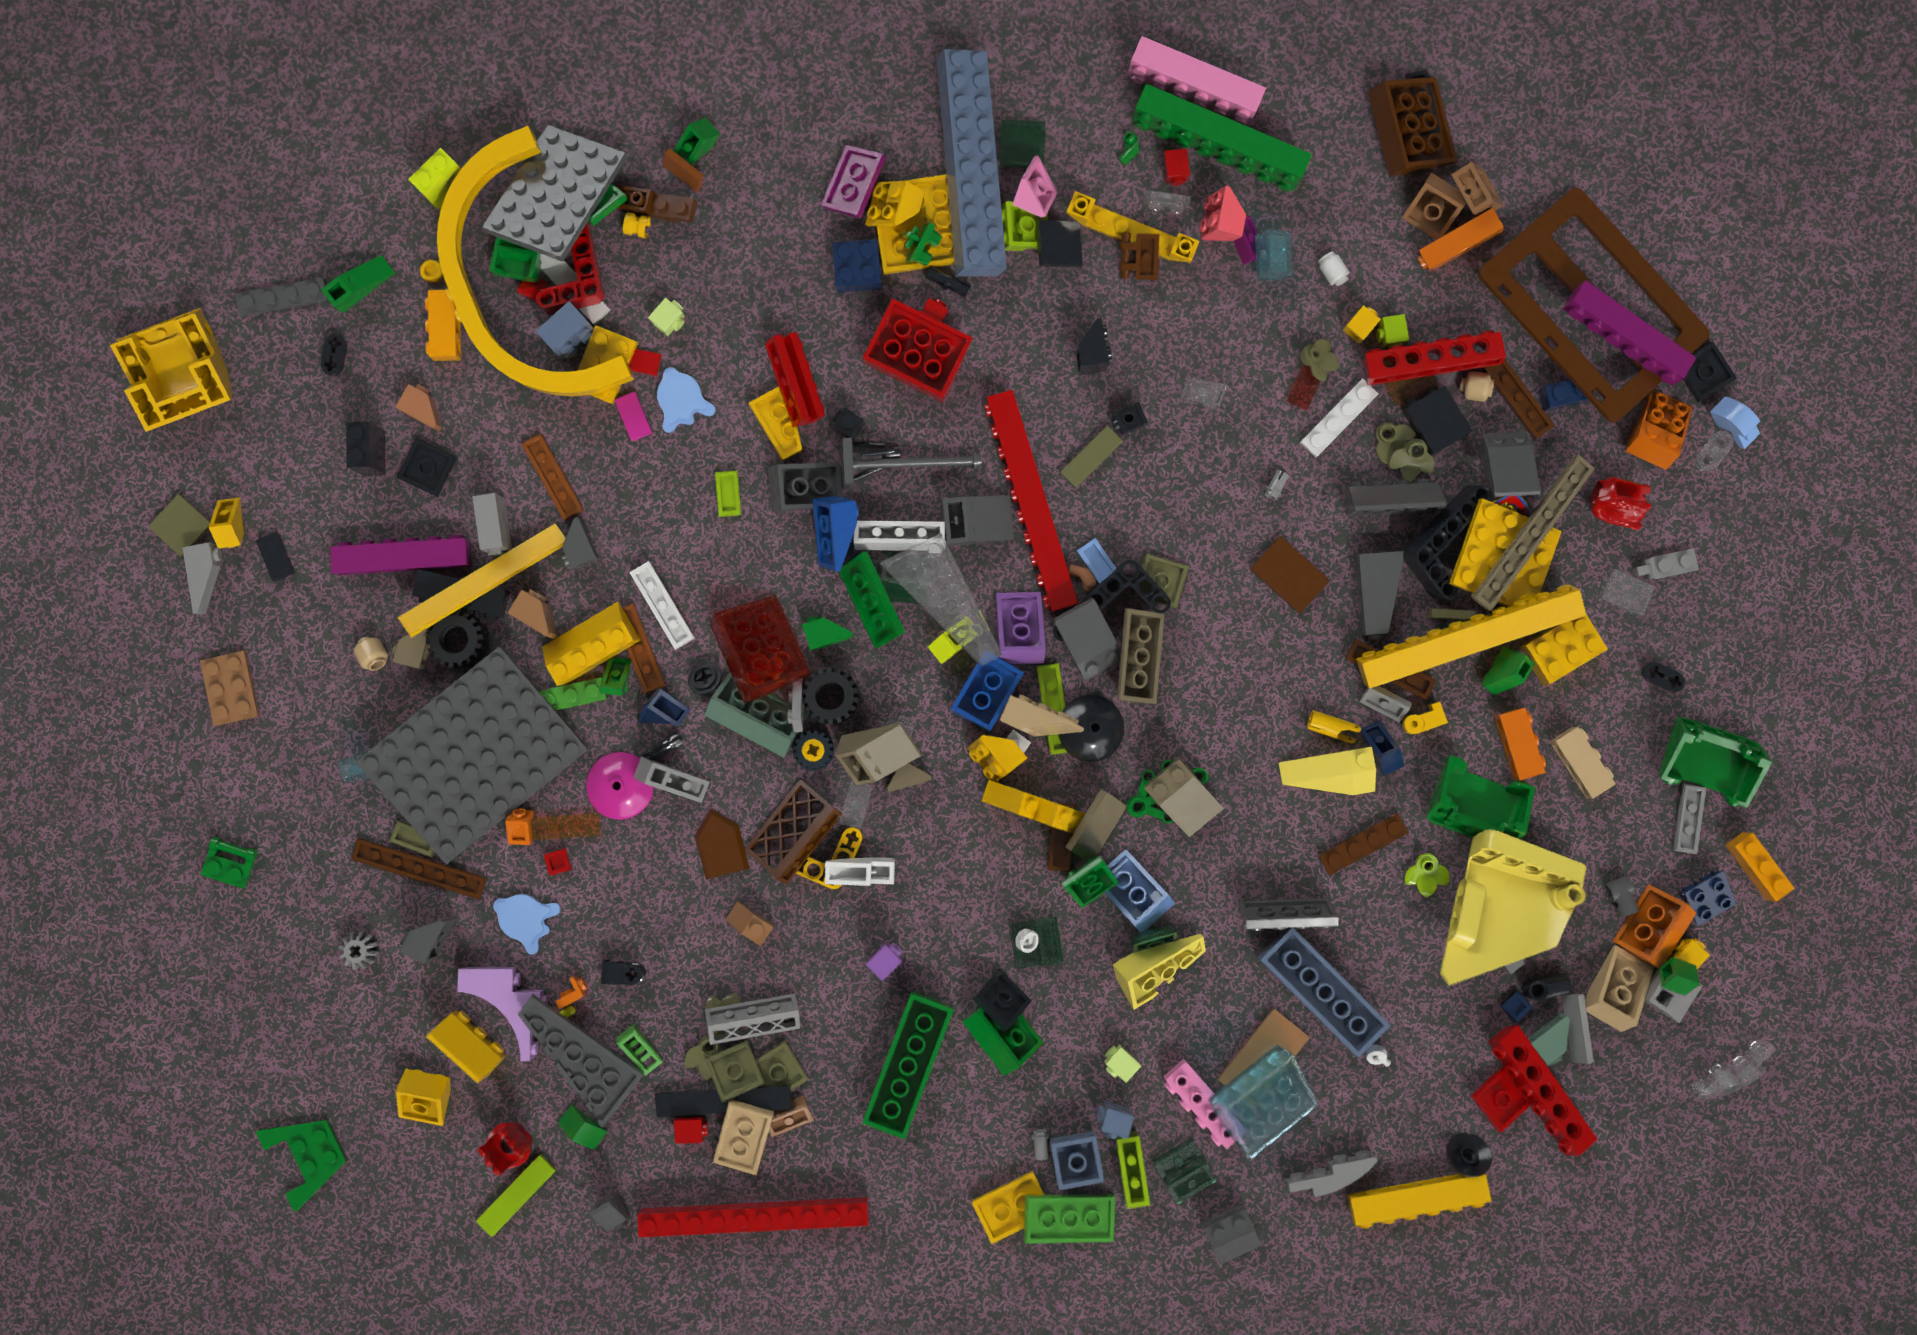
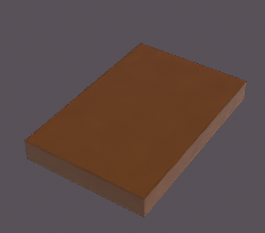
M1281 536L1275 540L1250 568L1257 577L1299 614L1330 582L1324 574Z

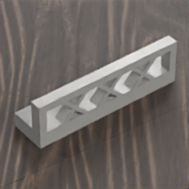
M795 993L705 1009L710 1045L800 1029L799 1010ZM794 1017L793 1022H782L786 1018ZM764 1022L771 1023L769 1026H760ZM742 1026L748 1027L746 1030L743 1031L737 1030L739 1027ZM714 1031H726L724 1034L721 1035H713Z

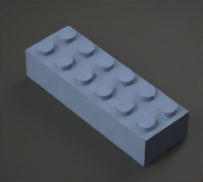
M1286 927L1257 956L1296 998L1356 1057L1359 1058L1391 1026L1293 927Z

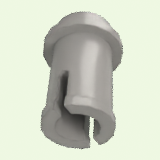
M1276 470L1269 486L1265 487V496L1272 500H1277L1278 497H1281L1282 494L1280 492L1289 478V475L1285 472L1281 477L1282 471Z
M1044 1129L1034 1130L1033 1135H1031V1139L1034 1140V1159L1046 1160L1049 1158L1047 1146L1049 1134Z

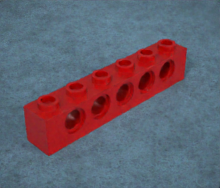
M1488 330L1476 336L1464 334L1458 336L1457 339L1451 340L1440 338L1432 343L1420 341L1412 346L1396 345L1389 350L1383 351L1379 348L1372 349L1365 353L1363 365L1367 386L1501 365L1506 358L1501 331L1494 332L1493 330ZM1473 347H1481L1483 349V353L1476 352L1473 349ZM1451 350H1458L1461 356L1456 357L1452 355ZM1434 353L1438 356L1439 359L1432 360L1429 358L1428 354ZM1413 357L1416 363L1410 364L1405 358ZM1383 361H1391L1394 366L1386 367Z
M1519 1025L1505 1027L1488 1041L1494 1056L1500 1059L1505 1066L1506 1073L1517 1083L1519 1092L1524 1097H1527L1532 1105L1533 1112L1541 1118L1545 1124V1129L1549 1134L1553 1135L1559 1149L1566 1156H1580L1598 1140Z

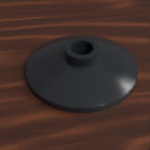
M1459 1133L1453 1136L1447 1144V1159L1458 1173L1467 1177H1479L1484 1175L1491 1167L1492 1154L1490 1148L1477 1135ZM1463 1155H1467L1470 1161L1466 1160Z

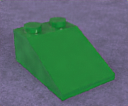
M1100 855L1088 859L1084 866L1078 870L1071 871L1062 880L1065 889L1081 908L1119 883Z

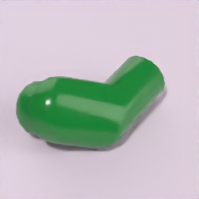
M1131 131L1124 135L1125 151L1118 157V161L1124 167L1139 153L1138 137Z

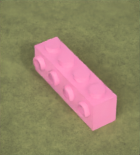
M1184 1059L1163 1076L1167 1081L1164 1084L1172 1095L1177 1093L1182 1098L1179 1101L1187 1112L1192 1110L1197 1115L1195 1121L1202 1129L1207 1127L1212 1132L1210 1138L1218 1147L1222 1144L1228 1149L1247 1131Z

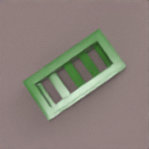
M635 1024L617 1037L616 1044L645 1075L663 1062V1059ZM634 1036L635 1039L627 1044V1041ZM640 1042L641 1046L633 1052L631 1048ZM646 1049L648 1052L639 1059L637 1055ZM652 1056L656 1061L646 1068L643 1062Z

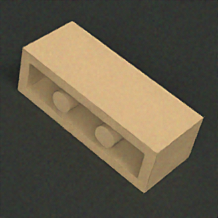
M1571 727L1549 742L1586 799H1594L1615 785L1612 779L1614 775L1600 761V753L1590 746L1587 741L1589 737L1586 732L1581 728L1579 729V727Z

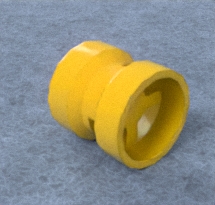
M627 212L623 222V233L626 235L637 234L638 237L646 239L648 234L645 233V227H650V217L645 215L638 217L635 213Z

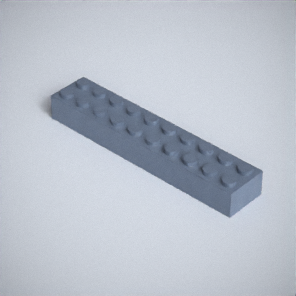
M944 49L937 59L956 276H999L1007 269L987 51Z

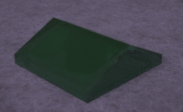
M1173 923L1130 935L1129 939L1133 953L1176 941V927Z

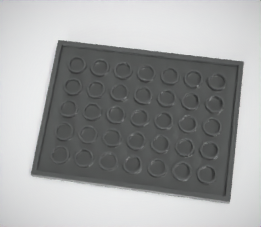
M499 646L357 759L355 763L445 864H448L587 752L588 748L503 648Z

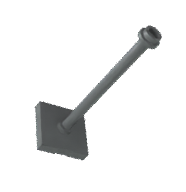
M843 438L841 443L842 490L852 489L854 484L853 471H857L858 468L973 465V469H977V467L982 466L981 454L973 452L972 456L857 459L852 454V438Z

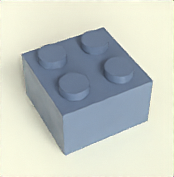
M569 301L540 326L536 332L563 360L564 358H571L577 352L576 348L581 343L586 344L589 342L594 328Z
M1094 1131L1050 1139L1059 1190L1104 1182Z

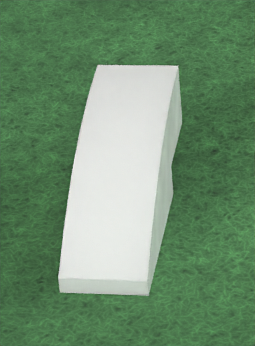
M849 858L828 860L825 863V884L863 886L894 884L895 858Z

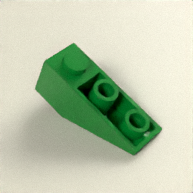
M380 255L339 275L323 287L321 291L337 310L344 313L393 276L395 271L385 258Z

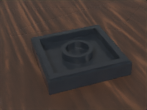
M1038 220L1036 222L1039 266H1083L1080 222Z
M1712 341L1692 354L1696 359L1683 381L1696 401L1700 402L1736 380L1737 377Z
M416 438L397 478L439 497L458 457Z
M1001 969L989 979L973 998L1004 1032L1011 1027L1032 1002Z

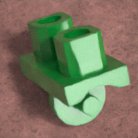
M928 223V225L922 227L921 231L915 226L911 232L904 231L902 236L907 240L904 247L907 249L911 248L906 258L907 262H917L924 266L929 264L932 254L924 250L926 243L935 248L942 239V236L934 230L935 225Z

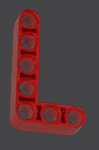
M587 222L571 248L578 280L544 288L536 295L537 304L548 315H554L569 301L576 309L597 305L605 297L589 222ZM588 247L585 252L579 253L582 248ZM587 268H592L589 273L584 274ZM597 288L595 293L588 294L590 289ZM575 293L572 299L566 300L569 294ZM553 298V301L549 305H545V302L548 299Z

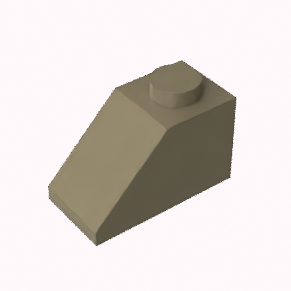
M428 627L412 638L408 634L398 640V644H395L392 651L393 662L425 670L429 655L428 648H430V645L426 644V639L430 638L427 630H432L433 627Z

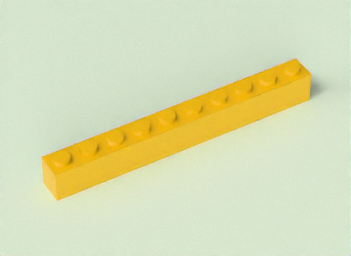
M1563 585L1558 587L1557 591L1539 593L1535 595L1534 599L1528 601L1526 599L1518 600L1513 603V606L1507 608H1495L1492 610V613L1487 615L1477 614L1470 617L1469 621L1463 623L1461 621L1453 622L1448 625V628L1442 630H1430L1425 636H1412L1407 638L1404 643L1398 645L1396 643L1384 646L1383 650L1377 652H1365L1362 654V657L1356 659L1363 684L1370 689L1586 616L1581 592L1571 585Z

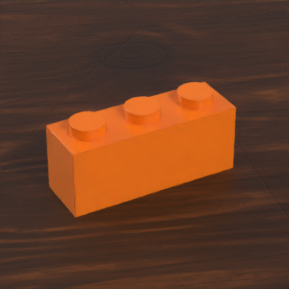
M1518 708L1495 715L1494 718L1513 780L1520 781L1546 773L1544 769L1546 761L1544 756L1539 753V739L1537 734L1533 733L1531 727L1533 720L1530 712L1526 711V708Z

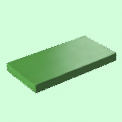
M1025 1195L1024 1243L1114 1242L1115 1195Z

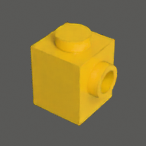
M1685 938L1684 940H1679L1668 959L1676 957L1696 965L1698 969L1710 954L1704 950L1706 946L1698 939Z

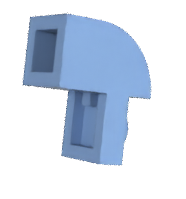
M1725 396L1710 411L1716 425L1719 428L1730 431L1740 448L1745 449L1760 434L1756 426L1760 422L1759 418L1750 408L1737 400Z

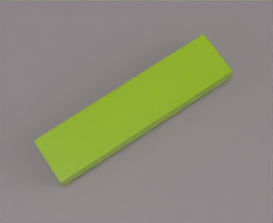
M1059 663L1036 666L1042 704L1057 712H1062L1065 707ZM1058 734L1047 735L1050 755L1067 753L1059 740Z
M540 1154L476 1222L493 1237L557 1169Z

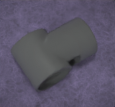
M1623 876L1604 884V888H1607L1610 895L1608 899L1612 903L1614 902L1619 917L1640 911L1633 897L1635 894L1634 886L1628 876Z

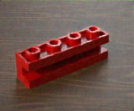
M797 332L789 333L785 337H782V334L774 335L765 343V347L792 427L815 423L825 416L824 406L820 402L817 386L813 381L802 342Z

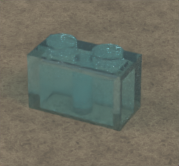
M1268 229L1255 235L1257 279L1281 281L1291 277L1293 270L1291 232Z

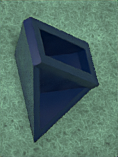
M659 687L645 704L637 723L673 724L678 727L691 709L664 688Z

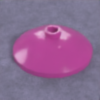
M615 752L603 756L592 766L586 781V791L590 803L600 814L611 819H628L642 812L649 804L654 787L633 778L640 761L639 757L630 753ZM615 782H619L621 784V788L619 790L614 789Z

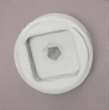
M1030 929L1021 930L1016 936V946L1023 952H1032L1039 942L1037 933Z

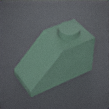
M1562 1013L1528 1038L1546 1065H1553L1562 1059L1561 1055L1567 1049L1570 1019Z

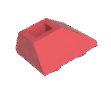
M1224 186L1205 200L1204 210H1206V214L1200 224L1201 239L1234 241L1242 237L1246 213L1229 186Z

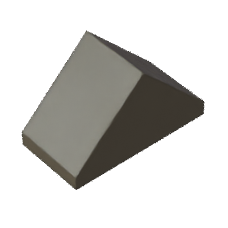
M908 763L897 769L887 790L891 792L930 781L932 777Z

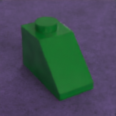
M706 118L688 124L673 151L693 165L713 147L720 132Z
M819 615L806 619L807 623L802 624L811 651L854 638L851 631L824 617L819 618Z

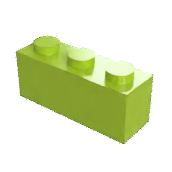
M1132 1131L1129 1133L1128 1139L1117 1136L1115 1141L1127 1209L1149 1206L1150 1201L1139 1134L1137 1131Z

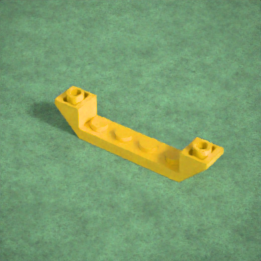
M1076 191L1074 192L1066 213L1083 226L1122 241V233H1131V242H1136L1137 233L1160 234V257L1170 261L1191 263L1199 240L1181 233L1174 237L1095 205L1096 199Z

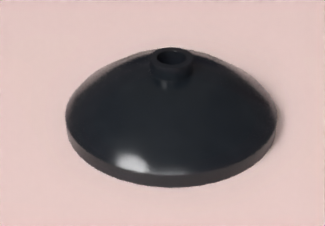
M1083 695L1070 701L1062 710L1063 713L1078 720L1077 725L1084 728L1083 732L1058 734L1063 748L1072 757L1085 762H1097L1110 757L1120 746L1124 735V722L1120 711L1110 700L1099 695ZM1093 723L1098 726L1096 732H1093L1091 730V725Z

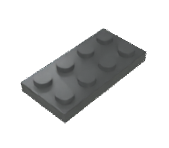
M1329 898L1239 901V911L1246 929L1259 931L1263 928L1283 930L1285 927L1306 929L1313 926L1320 928L1338 926V915Z

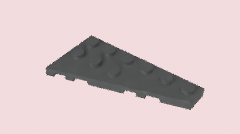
M532 994L519 1011V1017L533 1036L537 1037L547 1055L551 1056L556 1063V1067L573 1090L586 1103L585 1106L597 1118L599 1125L603 1127L642 1078L644 1072Z

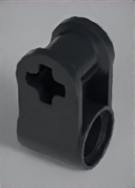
M602 960L601 984L635 985L643 981L646 976V969L640 963ZM632 970L638 973V976L634 979L633 975H629V972Z

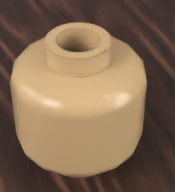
M1470 371L1467 378H1462L1460 391L1464 392V397L1467 400L1485 402L1488 397H1492L1495 380L1491 379L1489 373Z
M363 637L357 642L358 644L354 648V655L363 669L375 671L386 664L388 653L380 639Z

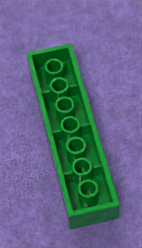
M1148 84L1145 85L1132 123L1139 130H1151L1155 132L1158 138L1163 140L1170 138L1176 141V144L1181 148L1191 147L1200 156L1208 157L1210 155L1217 158L1216 161L1222 165L1228 166L1231 164L1236 166L1239 172L1257 175L1258 180L1264 183H1269L1270 181L1276 183L1279 189L1290 192V190L1295 191L1312 156L1307 151Z

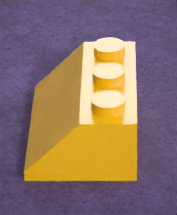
M456 1010L450 1013L426 1037L475 1082L479 1083L488 1077L507 1055L503 1053L504 1048L498 1042L494 1041L492 1043L486 1037L488 1034L484 1029L479 1026L474 1027L469 1022L471 1018L465 1012H458Z

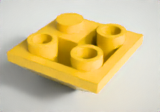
M908 181L877 182L873 191L871 205L867 212L865 225L892 226L901 224L919 213L925 191Z
M982 735L967 747L971 759L976 763L978 762L983 768L985 777L994 782L1006 776L1027 759L1016 742L1010 739Z

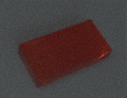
M1303 364L1286 401L1305 411L1308 410L1320 383V380L1313 376L1310 366Z

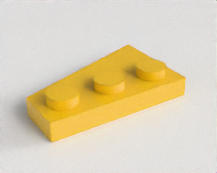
M779 386L749 402L750 409L782 462L802 451L798 428L792 427Z

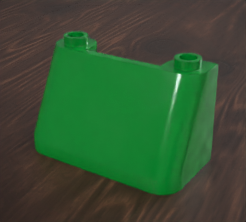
M1679 716L1674 723L1660 766L1659 776L1663 782L1669 785L1679 784L1681 780H1685L1721 792L1728 804L1734 807L1740 805L1748 808L1772 764V760L1765 748L1754 740Z
M1450 755L1445 760L1426 816L1427 820L1471 838L1484 830H1496L1521 839L1527 833L1535 787L1522 780H1516L1508 786H1504L1466 772L1467 763L1460 757Z

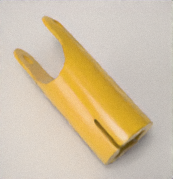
M1312 710L1307 723V729L1348 743H1355V738L1340 733L1341 731H1361V727L1357 724Z

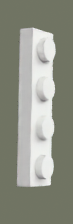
M1362 378L1300 443L1315 458L1318 457L1379 393L1371 386H1367V382Z
M648 561L629 572L674 649L677 650L694 640L693 633L652 564Z

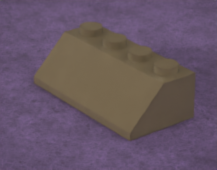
M1125 608L1117 700L1139 704L1157 703L1165 614Z

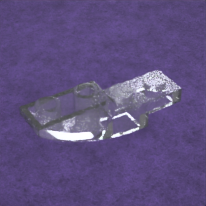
M1764 1040L1753 1042L1748 1048L1750 1050L1744 1056H1738L1732 1061V1067L1724 1063L1714 1065L1709 1070L1710 1075L1704 1080L1696 1081L1692 1086L1693 1090L1689 1094L1698 1100H1707L1722 1097L1746 1087L1766 1072L1760 1064L1777 1049L1770 1042Z

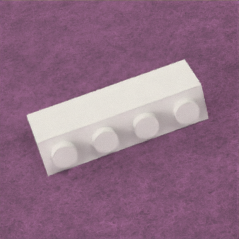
M857 521L854 531L855 550L944 551L945 522Z

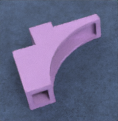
M462 967L458 969V992L481 997L500 1010L516 1034L520 1049V1061H531L534 1059V1055L538 1054V1041H534L535 1036L524 1024L518 1013L532 994L548 1004V996L544 995V990H517V986L521 985V973H517V967Z

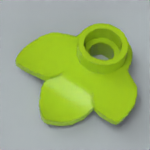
M1425 853L1417 858L1415 865L1407 869L1404 881L1406 885L1416 884L1421 895L1427 898L1435 892L1437 884L1448 885L1450 876L1447 868L1439 864L1438 859L1433 854ZM1427 862H1431L1429 868H1424Z

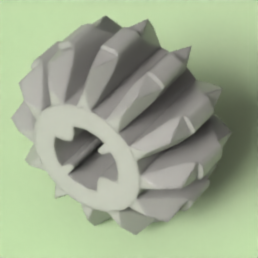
M360 931L358 934L351 932L350 938L344 937L342 939L345 945H340L338 949L344 951V954L339 955V958H346L345 966L352 964L353 970L359 967L365 969L368 967V963L373 964L375 962L373 956L378 955L379 951L373 950V947H376L378 942H370L373 939L372 934L366 936L365 931ZM360 946L361 949L359 950V952H360L361 954H358V955H357V954H356V952H357V948H356V947Z

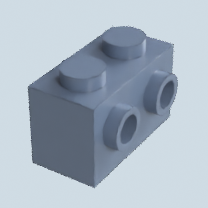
M1104 1101L1103 1106H1098L1096 1119L1101 1131L1104 1132L1103 1135L1113 1139H1117V1136L1128 1139L1134 1115L1130 1108Z

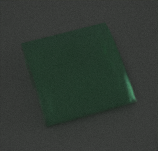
M1002 120L1000 167L1028 168L1034 156L1037 155L1044 166L1046 122Z
M1057 917L1009 924L1016 969L1064 962ZM1030 929L1037 933L1039 938L1036 947L1037 952L1033 950L1032 953H1026L1017 948L1016 936L1021 930Z
M1192 1138L1153 1160L1156 1169L1177 1204L1216 1182L1214 1175Z

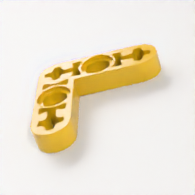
M850 827L843 832L831 860H837V855L843 851L847 852L850 858H855L863 838L858 828ZM853 831L857 832L856 837L859 838L858 841L852 842L851 848H855L854 852L848 848H841L842 843L847 845L849 841L846 834H851ZM812 857L807 858L808 862L804 865L803 872L799 870L796 872V874L830 889H838L842 886L825 884V877L824 881L819 880L824 873L825 863ZM812 863L820 867V873L817 876H811L807 871L808 866Z

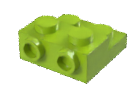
M1004 202L1001 205L1005 251L1038 249L1036 222L1038 220H1048V215L1039 217L1014 206L1013 202Z

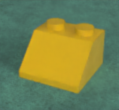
M405 1069L396 1089L398 1116L400 1118L443 1126L451 1091L450 1077L442 1074L425 1073L421 1070Z

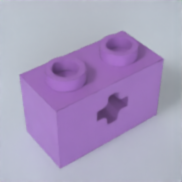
M887 941L868 960L866 965L883 981L902 962L903 951L896 943L890 944Z

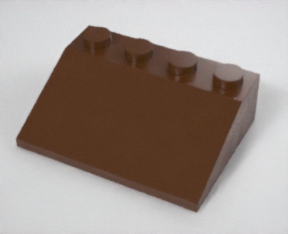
M1436 77L1383 81L1368 92L1389 177L1409 175L1458 162ZM1430 83L1437 111L1436 115H1438L1437 119L1439 120L1438 124H1440V132L1421 136L1420 133L1425 134L1436 130L1437 120L1431 108V97L1428 94L1426 85ZM1411 87L1414 88L1415 95L1413 97L1410 90ZM1418 89H1425V91H1420L1419 93H1417ZM1424 110H1429V111H1430V112H1426L1425 114L1422 115V111H1424Z

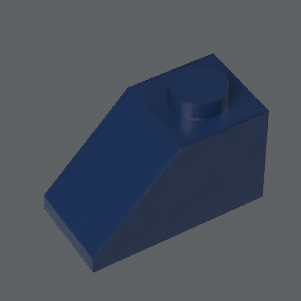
M1380 720L1361 729L1360 733L1367 747H1372L1375 764L1384 776L1404 767L1400 747Z

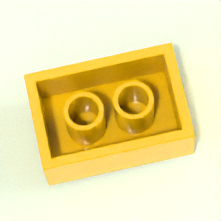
M1587 614L1586 616L1553 626L1519 646L1522 653L1535 664L1532 669L1542 685L1555 682L1608 650Z

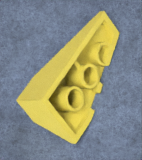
M1372 747L1278 762L1282 785L1348 795L1375 792L1376 767Z
M1197 934L1134 952L1114 963L1116 979L1131 1007L1135 1010L1153 999L1158 994L1155 988L1164 980L1170 984L1174 980L1173 976L1176 973V969L1179 967L1186 969L1206 951L1204 937L1202 934Z

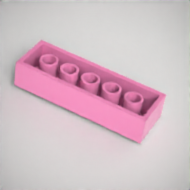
M1141 36L1132 57L1128 76L1131 77L1134 83L1143 84L1144 82L1249 127L1266 90V87Z

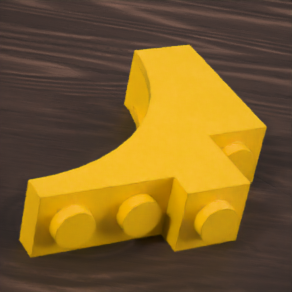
M988 780L982 802L1071 833L1075 832L1085 816L1083 812Z

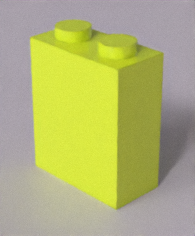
M440 148L408 180L439 210L442 207L451 183L461 168Z

